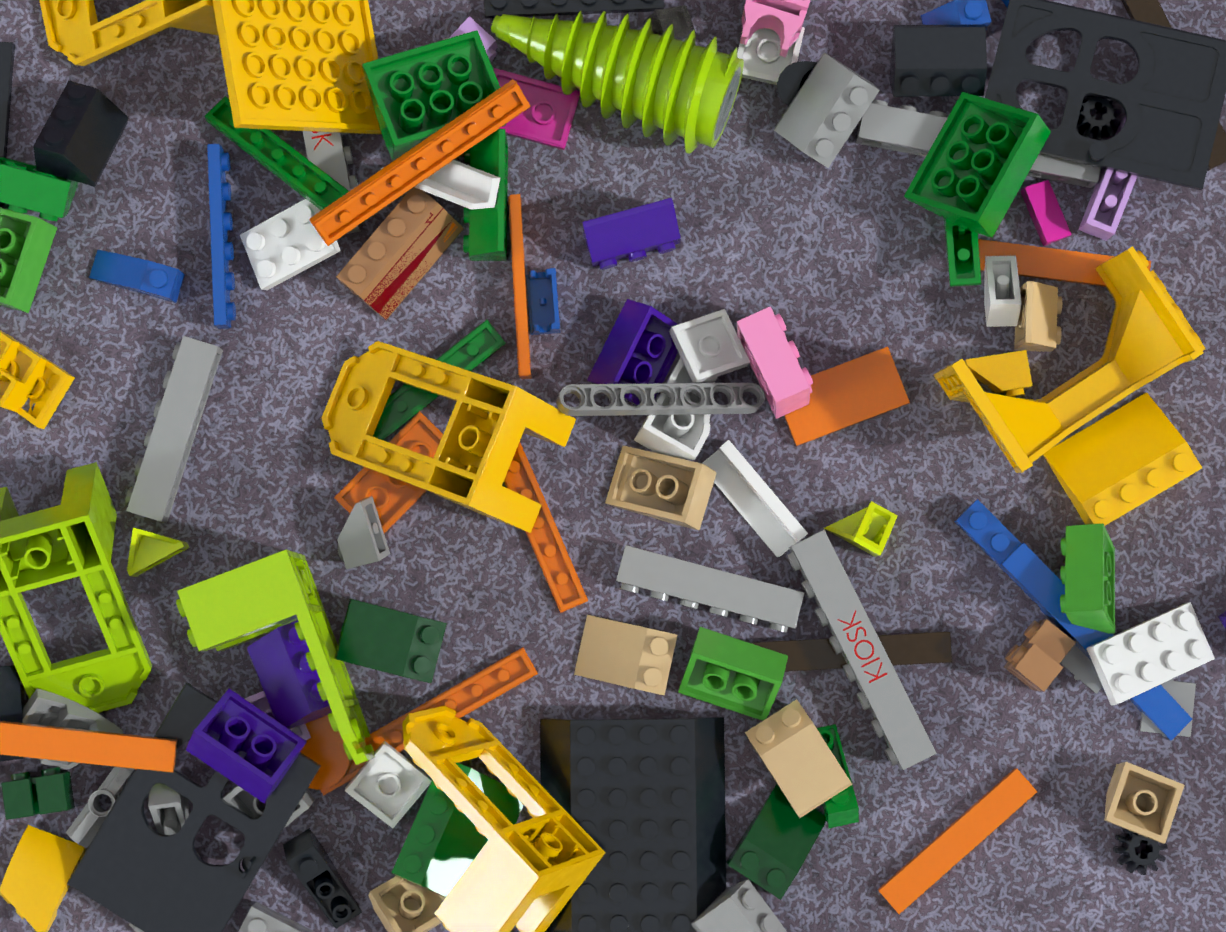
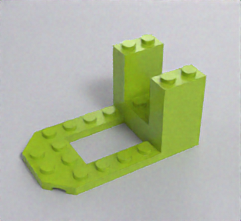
M97 462L66 471L61 505L19 516L7 486L0 488V634L29 699L38 688L68 698L99 713L131 704L142 682L150 674L152 663L111 563L117 512ZM80 577L108 648L51 664L21 592Z
M283 550L177 591L179 599H176L178 611L182 617H187L190 629L187 630L189 641L192 647H197L199 651H208L215 647L217 651H225L262 637L277 627L298 620L299 622L294 623L296 632L301 641L306 640L310 651L306 653L307 662L312 671L317 670L321 681L317 683L318 692L322 701L328 700L332 711L328 713L329 722L334 732L339 730L344 741L343 746L348 759H353L355 764L358 765L375 758L372 745L366 746L365 738L369 737L370 733L344 661L334 659L338 644L305 555Z

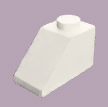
M985 256L984 306L986 326H1017L1022 303L1016 256Z

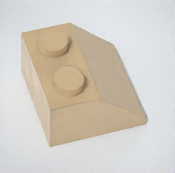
M1027 281L1020 287L1022 305L1018 325L1015 326L1014 350L1051 352L1056 349V344L1059 345L1061 342L1062 332L1061 327L1057 326V314H1061L1062 297L1058 296L1057 287Z
M1128 762L1116 764L1106 793L1104 821L1165 844L1185 785Z

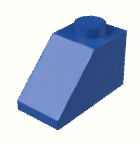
M953 0L920 16L922 25L985 24L987 30L991 23L986 0Z

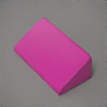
M1049 180L1029 185L1020 191L1043 247L1072 235Z

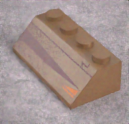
M413 187L336 277L345 287L387 320L464 228L426 192Z

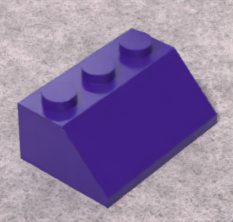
M672 197L582 222L583 234L592 266H599L600 270L617 266V261L629 258V262L644 259L647 257L646 253L658 250L659 254L673 251L676 249L675 245L679 244L681 240Z
M627 299L587 380L592 384L663 383L678 353L669 330L671 327L679 324L652 306ZM626 393L624 395L626 402L635 406L639 405L640 401L637 395L634 393Z
M298 620L277 627L247 647L273 717L288 729L324 717L332 712L328 700L322 701L318 692L317 683L321 681L317 670L312 671L307 662L306 653L310 651L306 640L301 641L296 632L294 623L299 622Z
M228 689L193 731L186 751L265 803L282 781L307 741L231 689Z

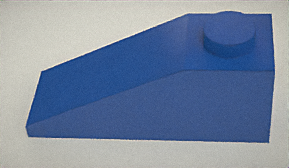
M98 249L89 278L176 303L185 274L177 268Z

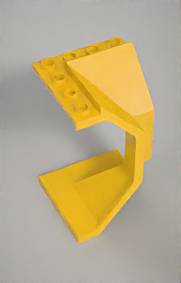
M1133 246L1095 268L1115 301V309L1102 357L1044 397L1034 400L984 392L963 359L948 365L934 374V377L950 400L968 402L972 405L1016 473H1022L1032 467V463L1062 439L1129 394L1180 364L1192 361L1204 353L1203 350L1206 348L1199 336L1195 333L1154 270H1148L1149 263L1144 254L1139 250L1136 251Z

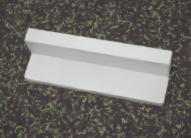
M452 160L416 185L415 188L468 209L494 208L500 177Z
M730 440L725 442L702 463L717 472L714 480L716 486L776 557L782 556L789 550L790 546L796 544L808 534Z

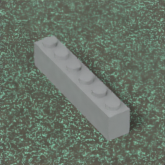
M183 336L181 342L176 343L172 359L175 362L172 371L166 373L163 382V388L166 390L163 399L157 401L153 416L156 417L153 429H149L145 436L144 446L147 447L144 458H139L136 464L134 474L137 476L134 487L129 488L125 498V504L128 505L127 512L164 523L168 522L223 352L220 347Z
M625 545L616 582L622 583L620 588L622 590L638 593L639 588L651 591L650 597L668 601L669 596L680 598V605L698 609L699 604L710 606L709 613L724 617L728 616V612L740 614L739 621L757 625L758 619L770 622V629L787 633L788 627L796 628L804 597V592Z

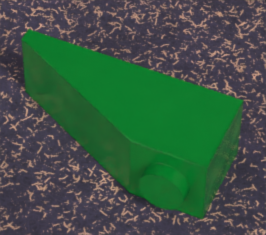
M944 218L950 287L981 285L978 233L967 230Z

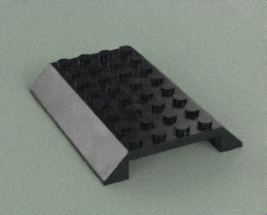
M724 717L681 719H540L541 785L606 852L545 932H696L691 923L726 889Z

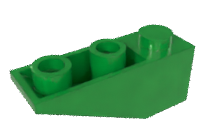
M836 724L817 728L851 781ZM853 785L822 804L828 828L859 822V807Z

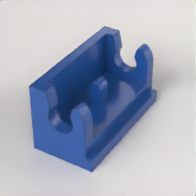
M556 268L546 269L545 272L531 270L528 272L529 275H526L530 335L561 333Z

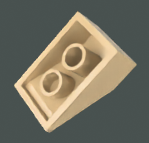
M622 445L605 503L674 525L700 530L717 472L702 463Z
M587 615L574 675L665 695L678 635Z
M797 699L745 732L754 750L799 818L852 785Z

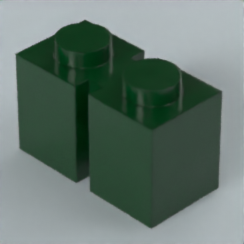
M60 767L41 770L42 776L30 777V772L11 774V781L1 783L6 820L34 816L35 814L42 815L67 811L75 808L70 771L61 773Z

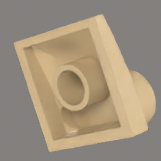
M395 876L369 892L368 896L374 911L387 932H428L442 923L434 913L446 897Z

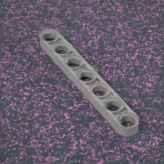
M756 383L571 384L562 388L557 397L556 404L560 412L567 416L755 413L763 405L765 393ZM747 391L754 393L757 397V404H747L743 399V393ZM659 392L666 394L669 398V405L660 406L654 400V394ZM687 392L696 394L699 404L695 406L687 404L684 400V394ZM715 392L724 393L728 398V404H717L714 401L713 394ZM568 393L576 395L579 399V405L577 407H569L564 402L563 396ZM597 393L607 395L610 404L606 407L597 405L594 401V395ZM626 393H634L639 398V405H628L624 400V395Z

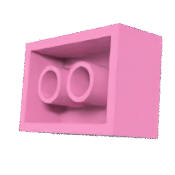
M770 306L737 321V335L750 360L749 364L760 387L764 390L769 406L777 419L809 404L810 393H812L810 385L813 384L807 368L801 369L797 358L800 355L794 341L788 342L784 331L787 329L780 314L775 315Z

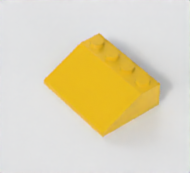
M1147 392L1043 454L1085 525L1103 523L1106 526L1202 469L1186 440Z

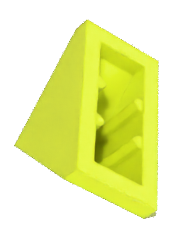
M871 501L868 507L824 529L870 555L877 557L883 552L898 515Z
M133 528L127 572L129 576L137 577L190 547L187 542Z

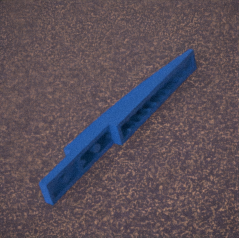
M978 499L954 521L1040 607V610L1063 633L1076 642L1075 645L1090 660L1087 647L1114 636L1113 633L1108 634L1071 624L1066 613L1061 612L1060 596L1065 594V584H1062L1061 580L1024 542L1021 543ZM1161 684L1129 699L1170 741L1192 720L1188 713Z

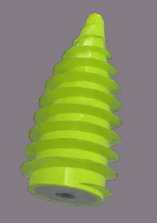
M582 11L578 13L574 21L559 20L558 13L554 19L503 14L502 16L496 15L491 26V32L495 34L496 38L527 55L530 63L536 61L542 65L547 80L553 79L558 75L561 78V87L565 95H570L577 88L580 89L581 103L584 108L590 107L598 99L601 101V114L604 119H608L619 110L621 111L623 127L626 129L630 128L639 119L642 121L643 135L647 138L658 128L663 129V139L666 146L671 145L679 136L684 137L685 151L688 154L692 153L699 144L711 148L716 146L732 111L743 73L744 60L738 58L737 47L730 54L718 52L716 36L706 47L696 45L695 30L684 41L674 39L673 24L662 35L653 34L651 18L647 20L640 30L630 29L628 14L625 15L618 26L608 25L605 11L596 22H584Z

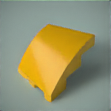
M0 330V407L17 412L36 427L45 429L75 377ZM29 398L30 408L27 412L22 407Z
M28 825L6 870L0 886V895L8 904L15 907L16 913L22 919L25 918L36 932H48L57 916V909L70 887L67 882L82 859L86 848L75 842Z

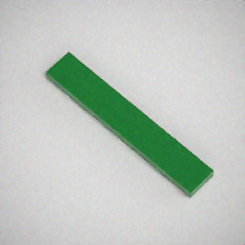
M226 96L204 116L210 125L318 209L323 210L349 192L269 129L234 128L230 100Z
M485 320L436 360L472 371L502 348L506 342L490 322ZM404 384L389 396L373 437L385 440L440 395Z

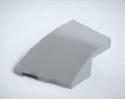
M38 688L22 709V720L26 724L123 734L122 729L95 711L68 698ZM40 759L41 764L60 767L66 770L80 764Z

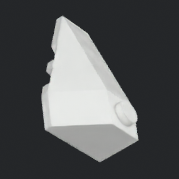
M681 357L666 383H693ZM717 377L701 383H715ZM660 392L655 402L660 406L669 405V398L666 394ZM692 392L684 394V400L687 404L692 406L699 404L696 394ZM711 414L647 415L634 441L658 454L695 460L709 435Z

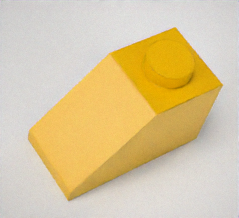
M1026 350L966 359L964 361L974 377L997 394L1006 393V396L1010 397L1025 395V389L1033 386Z

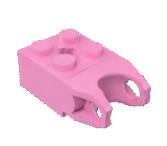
M746 0L741 19L742 35L740 43L746 45L754 32L759 29H771L779 35L781 41L779 55L786 57L789 48L799 38L811 0Z

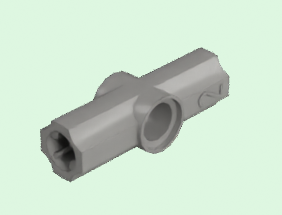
M114 767L98 790L90 795L88 803L66 831L70 839L85 848L89 847L133 773L134 768ZM102 794H106L111 798L112 805L109 810L102 809L99 804Z

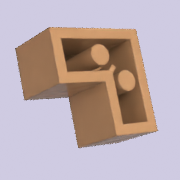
M1041 619L1039 623L1034 620L1024 632L1027 638L1020 646L1015 644L1005 656L1008 662L1004 668L1030 689L1045 692L1063 669L1060 662L1076 642L1047 619Z

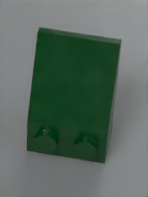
M350 599L334 659L432 683L447 623Z
M776 784L726 862L728 866L781 900L824 827L826 817L814 809L799 818Z

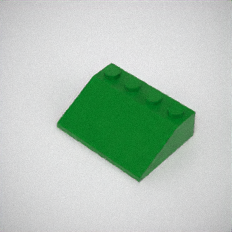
M478 30L362 64L379 127L392 160L399 158L501 88Z
M962 92L904 197L967 230L993 238L1051 131L1036 113Z
M456 763L513 825L516 824L523 808V804L518 798L512 796L503 783L463 764ZM433 780L395 863L392 874L447 897L488 839L476 830L473 822L465 814L456 809L454 802L444 791H441L434 785Z

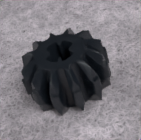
M1092 95L1085 96L1082 101L1076 130L1079 131L1082 128L1085 130L1082 136L1088 138L1092 133L1093 139L1100 140L1102 134L1109 137L1113 134L1112 128H1117L1120 125V121L1116 117L1122 113V109L1113 108L1117 103L1116 101H1109L1108 99ZM1093 109L1097 110L1096 114L1098 112L1101 114L1098 120L1094 119L1095 115L1093 117L1090 115Z
M1122 828L1126 836L1115 835V839L1122 842V846L1113 847V852L1122 854L1117 859L1118 864H1127L1126 870L1133 873L1137 869L1141 875H1146L1147 866L1151 870L1157 871L1158 866L1155 860L1157 859L1162 862L1166 860V857L1159 854V851L1166 850L1168 848L1167 844L1158 843ZM1140 843L1146 845V849L1141 850V854L1135 852V847H1139Z

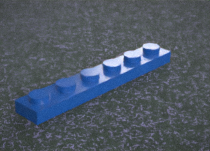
M207 144L214 325L218 329L231 328V321L236 320L235 303L230 302V290L235 289L234 273L229 272V260L234 259V249L232 242H228L227 232L232 230L233 221L232 214L227 212L226 201H231L232 194L230 182H226L225 171H230L229 153H224V149L220 144Z

